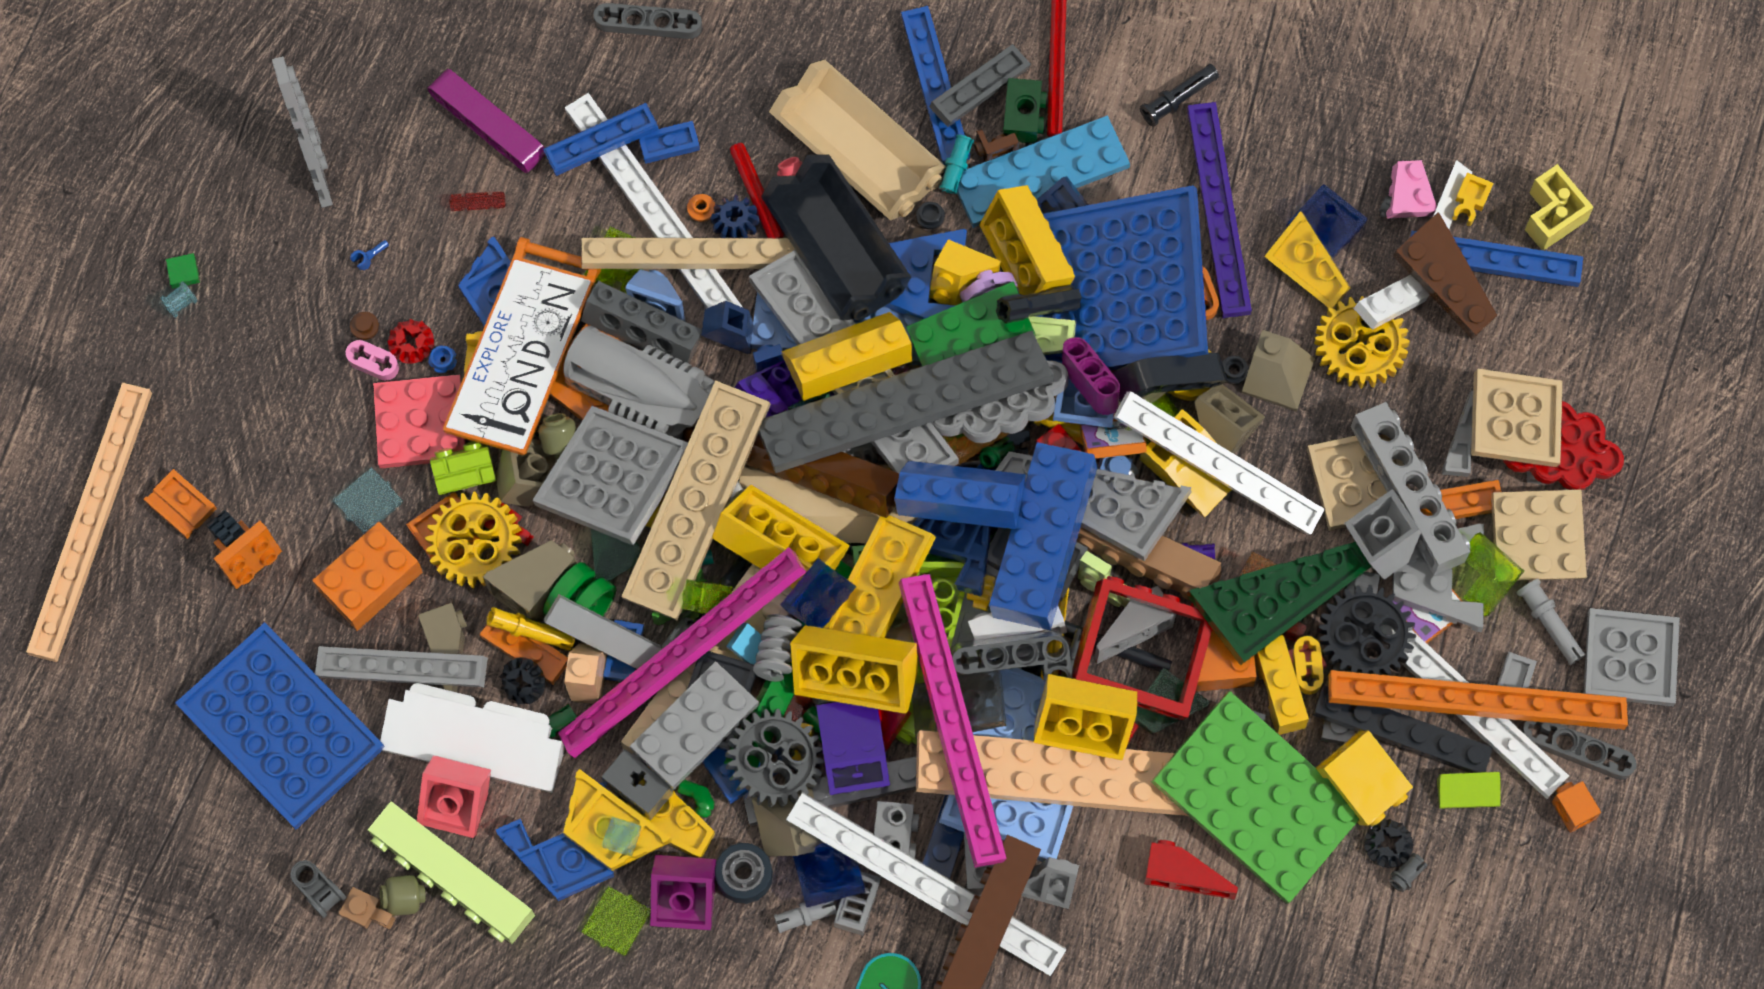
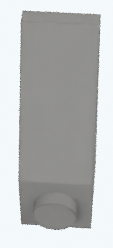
M1159 586L1151 588L1152 594L1163 597V592ZM1131 599L1096 646L1095 663L1098 664L1127 648L1133 647L1172 628L1176 614Z

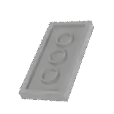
M715 661L630 745V748L674 790L743 719L747 718L759 706V701Z

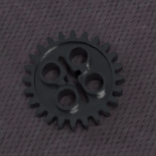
M1358 585L1353 595L1348 589H1345L1343 592L1344 599L1335 595L1333 598L1334 605L1327 603L1325 607L1328 614H1322L1320 617V621L1324 625H1319L1317 632L1324 634V636L1320 637L1318 642L1321 645H1327L1322 655L1331 654L1332 658L1329 665L1339 663V671L1348 669L1350 672L1378 675L1381 672L1383 675L1390 676V668L1398 672L1401 668L1398 661L1406 663L1409 659L1406 653H1412L1414 646L1408 642H1413L1416 634L1408 631L1414 629L1415 623L1406 622L1411 615V611L1401 612L1404 602L1401 601L1394 604L1395 594L1392 593L1387 598L1384 597V588H1381L1375 594L1373 593L1372 585H1369L1366 593H1363ZM1363 608L1368 611L1370 617L1360 618L1356 615L1355 610ZM1344 618L1350 619V622H1345ZM1380 626H1391L1395 634H1384ZM1366 630H1370L1371 634L1367 637L1362 635ZM1342 631L1350 633L1353 641H1343L1340 639L1339 633ZM1383 645H1388L1389 649L1384 648ZM1364 649H1374L1378 654V658H1368L1364 653Z

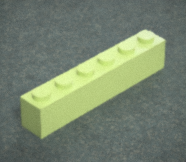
M393 802L387 805L368 828L373 837L371 842L383 852L387 849L397 855L394 860L406 870H409L410 867L414 868L420 873L417 878L429 888L436 885L443 891L441 897L454 907L459 903L467 909L464 914L474 923L479 924L482 921L489 926L490 929L487 932L502 943L505 939L513 944L535 917L531 908Z

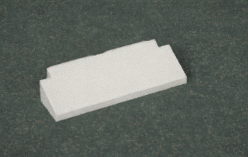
M420 683L413 684L410 691L405 690L403 702L392 699L388 700L380 740L385 746L382 751L425 762H430L434 755L491 769L490 778L553 793L565 746L562 741L549 738L552 728L549 725L547 715L493 701L487 702L483 709L475 707L476 701L472 696Z

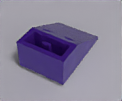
M785 360L737 382L735 386L736 389L770 402L771 405L765 418L835 395L830 391L803 401Z
M840 702L816 705L830 795L890 786L878 709Z

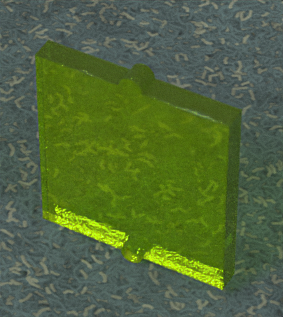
M608 886L583 928L582 933L599 942L602 948L608 947L626 957L648 919L651 909L633 900L632 895L626 896Z

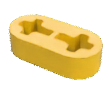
M1304 636L1299 638L1294 645L1293 663L1300 691L1311 695L1318 692L1323 684L1322 654L1320 643L1311 636ZM1304 644H1307L1309 649L1314 650L1311 652L1310 662H1306L1304 652H1299ZM1306 669H1311L1312 678H1317L1313 686H1308L1306 681H1302L1306 676Z

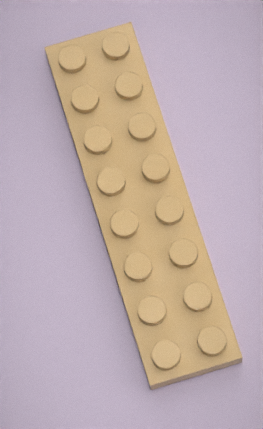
M715 380L622 594L623 599L678 621L713 540V533L720 514L729 503L757 438L759 428L771 404L769 401Z

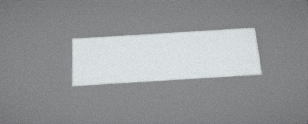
M1457 160L1434 215L1437 212L1440 213L1448 229L1453 221L1454 210L1460 204L1455 199L1466 173L1472 174V171Z

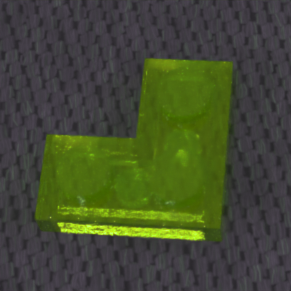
M1479 532L1469 542L1470 553L1466 562L1480 576L1463 598L1468 602L1483 603V615L1486 617L1491 614L1525 570Z

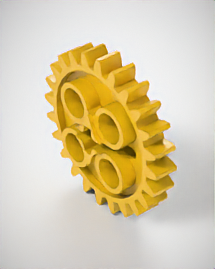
M1349 297L1347 306L1338 301L1337 311L1329 307L1327 311L1328 317H1321L1320 323L1322 326H1317L1315 332L1319 336L1315 337L1314 344L1320 347L1316 349L1315 354L1316 356H1324L1320 361V366L1330 365L1327 372L1328 375L1334 372L1338 373L1337 382H1340L1345 377L1348 378L1347 384L1349 387L1355 380L1358 381L1361 389L1365 381H1368L1373 388L1377 378L1384 384L1387 380V374L1395 377L1396 368H1402L1404 364L1402 359H1405L1408 351L1404 348H1407L1410 340L1404 338L1407 336L1408 329L1400 328L1404 321L1403 318L1392 319L1373 330L1362 326L1360 323L1363 321L1362 317L1353 309L1357 303L1355 304L1353 298ZM1380 330L1384 331V333L1376 334ZM1344 333L1349 339L1339 340L1335 334ZM1383 344L1388 348V351H1379L1375 348V345ZM1348 350V351H1347L1346 353H1344V354H1340V353H1339V351ZM1354 356L1359 357L1363 363L1354 364L1350 361V358Z
M473 492L471 500H468L465 494L461 493V502L457 503L451 497L450 508L440 505L443 512L442 516L432 515L437 524L427 526L433 535L425 537V540L433 545L428 547L426 551L429 555H435L431 558L430 562L434 566L439 565L437 571L440 575L447 572L446 579L449 582H452L457 577V584L461 587L466 580H468L471 588L475 587L476 580H479L483 586H486L483 576L487 572L511 561V554H520V551L514 544L522 543V539L514 534L520 532L521 528L519 525L513 524L517 520L515 514L508 515L511 510L506 504L500 507L501 500L498 497L491 502V497L488 493H485L480 500L479 495ZM466 520L464 529L454 531V525L457 521ZM495 520L496 523L493 529L483 531V525L486 521ZM474 535H477L480 539L474 540L473 545H471L468 540H473ZM449 538H457V539H460V540H453V541H451V542H448V539H449ZM499 538L498 542L490 541L491 539ZM488 548L494 549V554L490 559H481L484 550ZM465 549L462 558L458 560L452 559L455 550Z

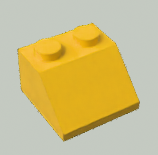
M947 240L934 264L929 298L934 299L939 304L958 305L963 303L960 293L977 280L979 273L985 270H992L993 273L999 272L1001 261Z

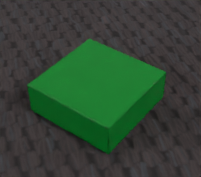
M194 253L166 259L172 289L200 283L197 260Z

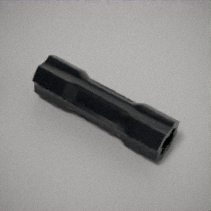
M1073 285L1056 287L1051 291L1028 295H1010L997 300L996 314L998 319L1006 324L1023 321L1033 316L1050 313H1068L1077 311L1080 308L1082 297L1079 289H1076Z

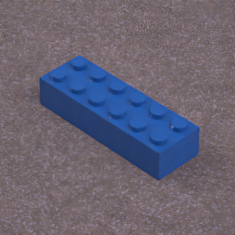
M1037 442L1024 485L1016 529H1011L989 603L993 618L1051 631L1097 472L1094 454Z

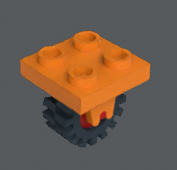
M223 510L206 524L209 531L216 538L213 543L221 552L214 557V560L236 589L241 585L249 583L258 571L264 566L272 564L282 552L267 527L261 521H258L249 529L242 520L236 522L226 510Z

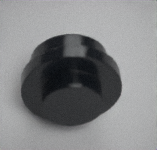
M930 201L923 203L918 208L916 219L921 227L933 230L943 224L945 212L941 205Z

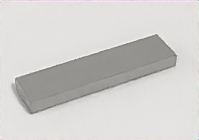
M558 594L544 618L546 624L636 669L663 649L661 645Z

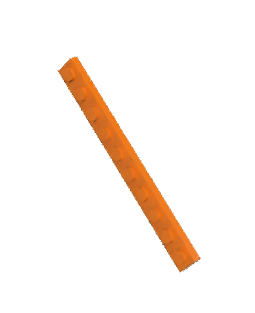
M1331 670L1328 675L1329 703L1625 730L1628 726L1626 697Z

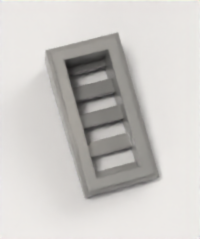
M855 869L851 870L834 920L835 928L861 936L864 935L881 877ZM858 879L871 883V889L854 885L855 880ZM852 890L868 895L867 900L852 896ZM848 902L865 906L864 910L847 906ZM845 912L860 916V921L844 917Z

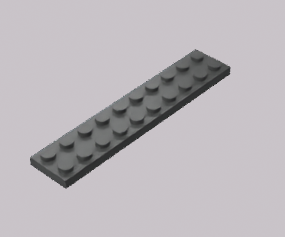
M1033 331L764 418L759 428V435L775 473L1054 382V375Z

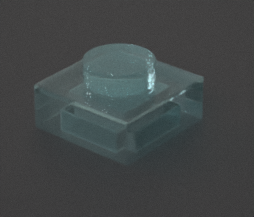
M611 817L602 847L632 857L642 829L641 825Z

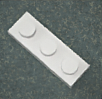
M1409 275L1359 301L1353 309L1373 330L1424 303L1430 295L1420 282L1415 280L1412 275Z

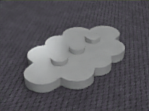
M1047 361L1054 375V382L931 423L942 436L951 437L964 433L969 440L975 443L990 442L997 438L1001 432L1017 433L1025 428L1028 421H1041L1052 415L1055 410L1054 396L1062 393L1068 386L1067 369L1059 362Z

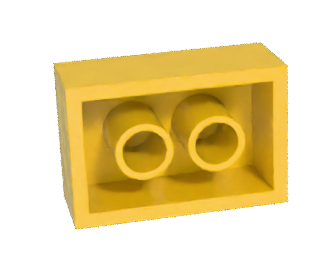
M1048 674L1035 718L1033 743L1123 760L1137 714V692Z

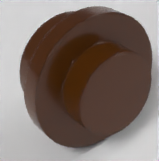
M360 312L351 319L350 330L356 338L369 340L377 334L379 322L374 314Z

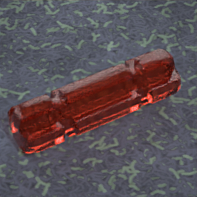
M502 191L492 192V195H489L488 192L466 193L465 196L452 194L449 198V205L452 211H463V208H467V210L490 209V206H493L494 209L505 207L506 198Z

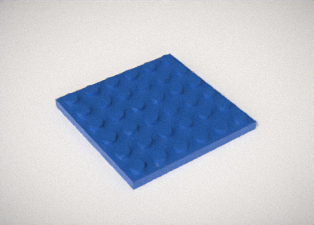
M1194 185L1043 214L1044 218L1049 222L1056 241L1061 245L1068 264L1073 268L1075 278L1071 285L1079 289L1082 299L1080 301V308L1077 311L1062 314L1050 313L1036 317L1075 320L1076 329L1074 337L1084 339L1110 371L1121 369L1132 362L1145 358L1177 355L1194 357L1208 354L1197 188ZM1062 353L1044 355L1047 361H1056L1062 364Z

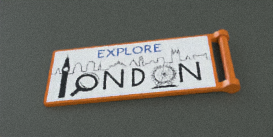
M520 237L517 242L508 271L443 426V430L447 434L520 455L527 453L585 308L586 301L596 278L601 272V269H585L588 270L587 276L523 259L528 253L582 269L581 256L531 243L530 239Z

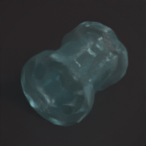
M183 281L179 283L180 287L169 295H162L159 298L174 318L178 316L179 311L190 303L195 304L198 302L195 295Z

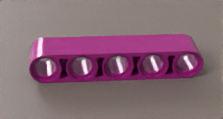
M446 69L427 88L429 94L440 105L524 173H529L545 156L544 146L536 138L452 70Z

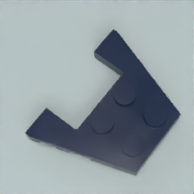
M917 518L913 525L932 533L936 537L928 553L965 563L955 582L957 590L982 596L992 526Z

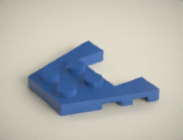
M967 229L889 243L911 275V279L907 283L904 292L884 307L904 315L908 313L923 320L956 306L928 303L934 255H940L947 240L966 246Z
M603 782L599 783V784L602 785L604 788H606V786L603 784ZM521 819L495 829L498 837L557 901L614 877V870L611 871L567 838L564 833L532 846Z

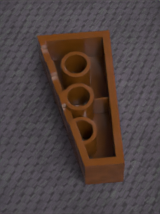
M1439 212L1395 251L1393 255L1395 259L1415 280L1420 282L1430 296L1472 340L1497 317L1494 308Z

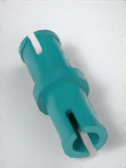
M957 134L950 158H946L945 165L947 167L939 189L946 193L957 194V188L963 171H967L968 164L966 162L974 140L970 137Z

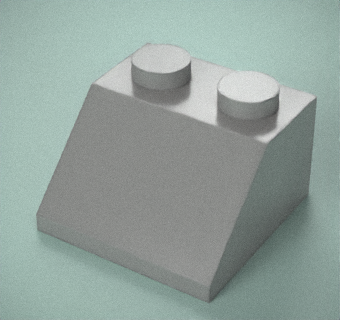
M1393 489L1344 523L1369 564L1384 580L1409 563L1421 534L1420 529Z

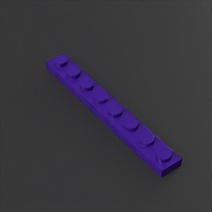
M1216 102L1188 105L1187 113L1222 318L1251 315L1252 309Z

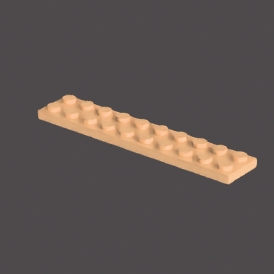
M919 730L917 733L916 792L955 795L939 733ZM973 735L991 799L1188 816L1151 782L1175 753L1126 749L1123 760H1117L1033 743L1032 740Z

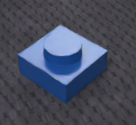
M772 344L764 345L758 348L756 352H753V361L757 372L784 360L780 344L775 346Z

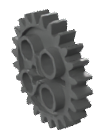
M765 709L761 714V719L754 712L750 716L751 723L743 719L740 723L742 729L735 728L732 734L737 739L730 738L727 742V745L733 749L728 750L725 753V757L733 759V761L729 762L725 767L729 770H735V773L729 779L730 781L739 779L741 783L736 790L740 791L746 788L748 790L746 794L747 800L756 795L757 805H760L764 799H767L769 808L775 805L776 800L779 801L781 807H785L788 798L795 804L799 798L798 794L801 795L803 792L808 795L807 787L813 789L817 784L813 778H819L822 774L819 769L815 768L824 763L823 759L816 757V755L823 751V748L814 747V743L819 739V736L810 737L808 733L811 731L812 726L810 725L803 729L801 727L803 718L800 717L796 722L792 721V712L790 711L783 718L781 717L780 709H776L772 717L769 711ZM764 732L773 733L776 737V743L767 742L764 738ZM752 742L757 743L758 747H754ZM789 749L797 750L801 755V760H793L789 755ZM773 753L778 756L776 763L771 761ZM747 756L757 757L760 761V767H752L747 761ZM791 769L796 770L797 774H793ZM772 774H781L785 779V785L776 784Z

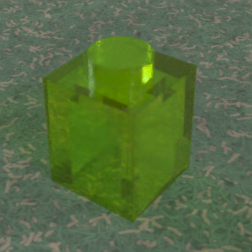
M687 579L682 594V609L706 614L732 593L733 587L719 583Z

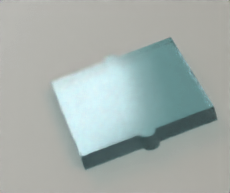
M372 467L333 500L346 515V520L352 521L363 534L378 521L384 520L404 502L391 488V483L389 481L385 482Z

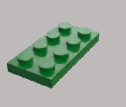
M1014 281L906 326L922 367L1033 331L1036 336L1029 317L1023 321L1006 324L998 319L996 314L997 300L1001 297L1019 294Z

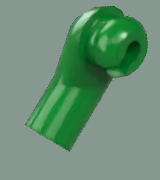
M684 779L680 783L678 793L694 799L697 805L695 812L700 817H709L711 810L715 806L709 789Z

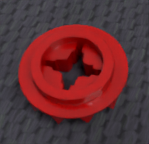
M410 318L403 323L398 322L397 326L390 330L387 342L390 352L398 361L413 364L424 360L430 355L434 347V336L431 329L422 320L419 322ZM406 333L410 334L411 337L417 336L415 339L417 349L409 343L404 345Z

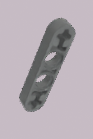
M602 3L595 8L593 13L595 25L604 32L693 39L698 37L703 29L700 15L692 10ZM605 13H610L611 15L608 22H604L602 19ZM619 14H622V15H621V19H622V23H621V24L618 23ZM632 14L642 17V21L637 25H630L626 20ZM658 17H667L670 20L669 24L664 28L657 27L654 22ZM674 18H678V23H677V27H678V28H674V27H675ZM688 20H693L694 25L691 26V29L686 28Z
M1526 721L1522 727V732L1541 750L1619 780L1627 779L1636 769L1637 763L1632 753L1563 725ZM1538 725L1540 726V732L1548 735L1551 730L1555 731L1550 739V744L1545 742L1548 736L1539 734L1535 738L1532 736V731L1528 728ZM1560 735L1570 737L1573 743L1572 748L1568 750L1559 748L1556 743L1557 737ZM1589 746L1598 748L1601 752V759L1598 761L1589 760L1585 755V749ZM1609 752L1612 754L1609 758L1610 760L1618 762L1622 758L1626 760L1625 765L1629 768L1619 771L1617 770L1618 764L1609 761L1607 766L1602 764Z

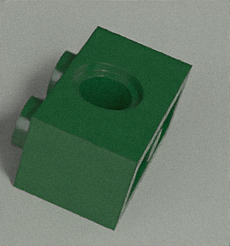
M1008 78L1003 134L1010 135L1015 133L1019 143H1037V135L1043 134L1045 117H1039L1040 108L1046 107L1047 91H1041L1042 81ZM1027 108L1032 112L1029 114H1022L1019 112V110Z

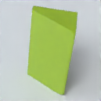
M1500 772L1440 774L1437 778L1439 809L1500 807Z

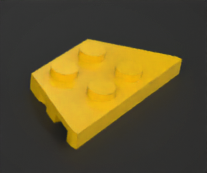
M579 769L576 772L574 791L569 804V814L563 831L567 838L611 871L670 843L672 839L669 835Z

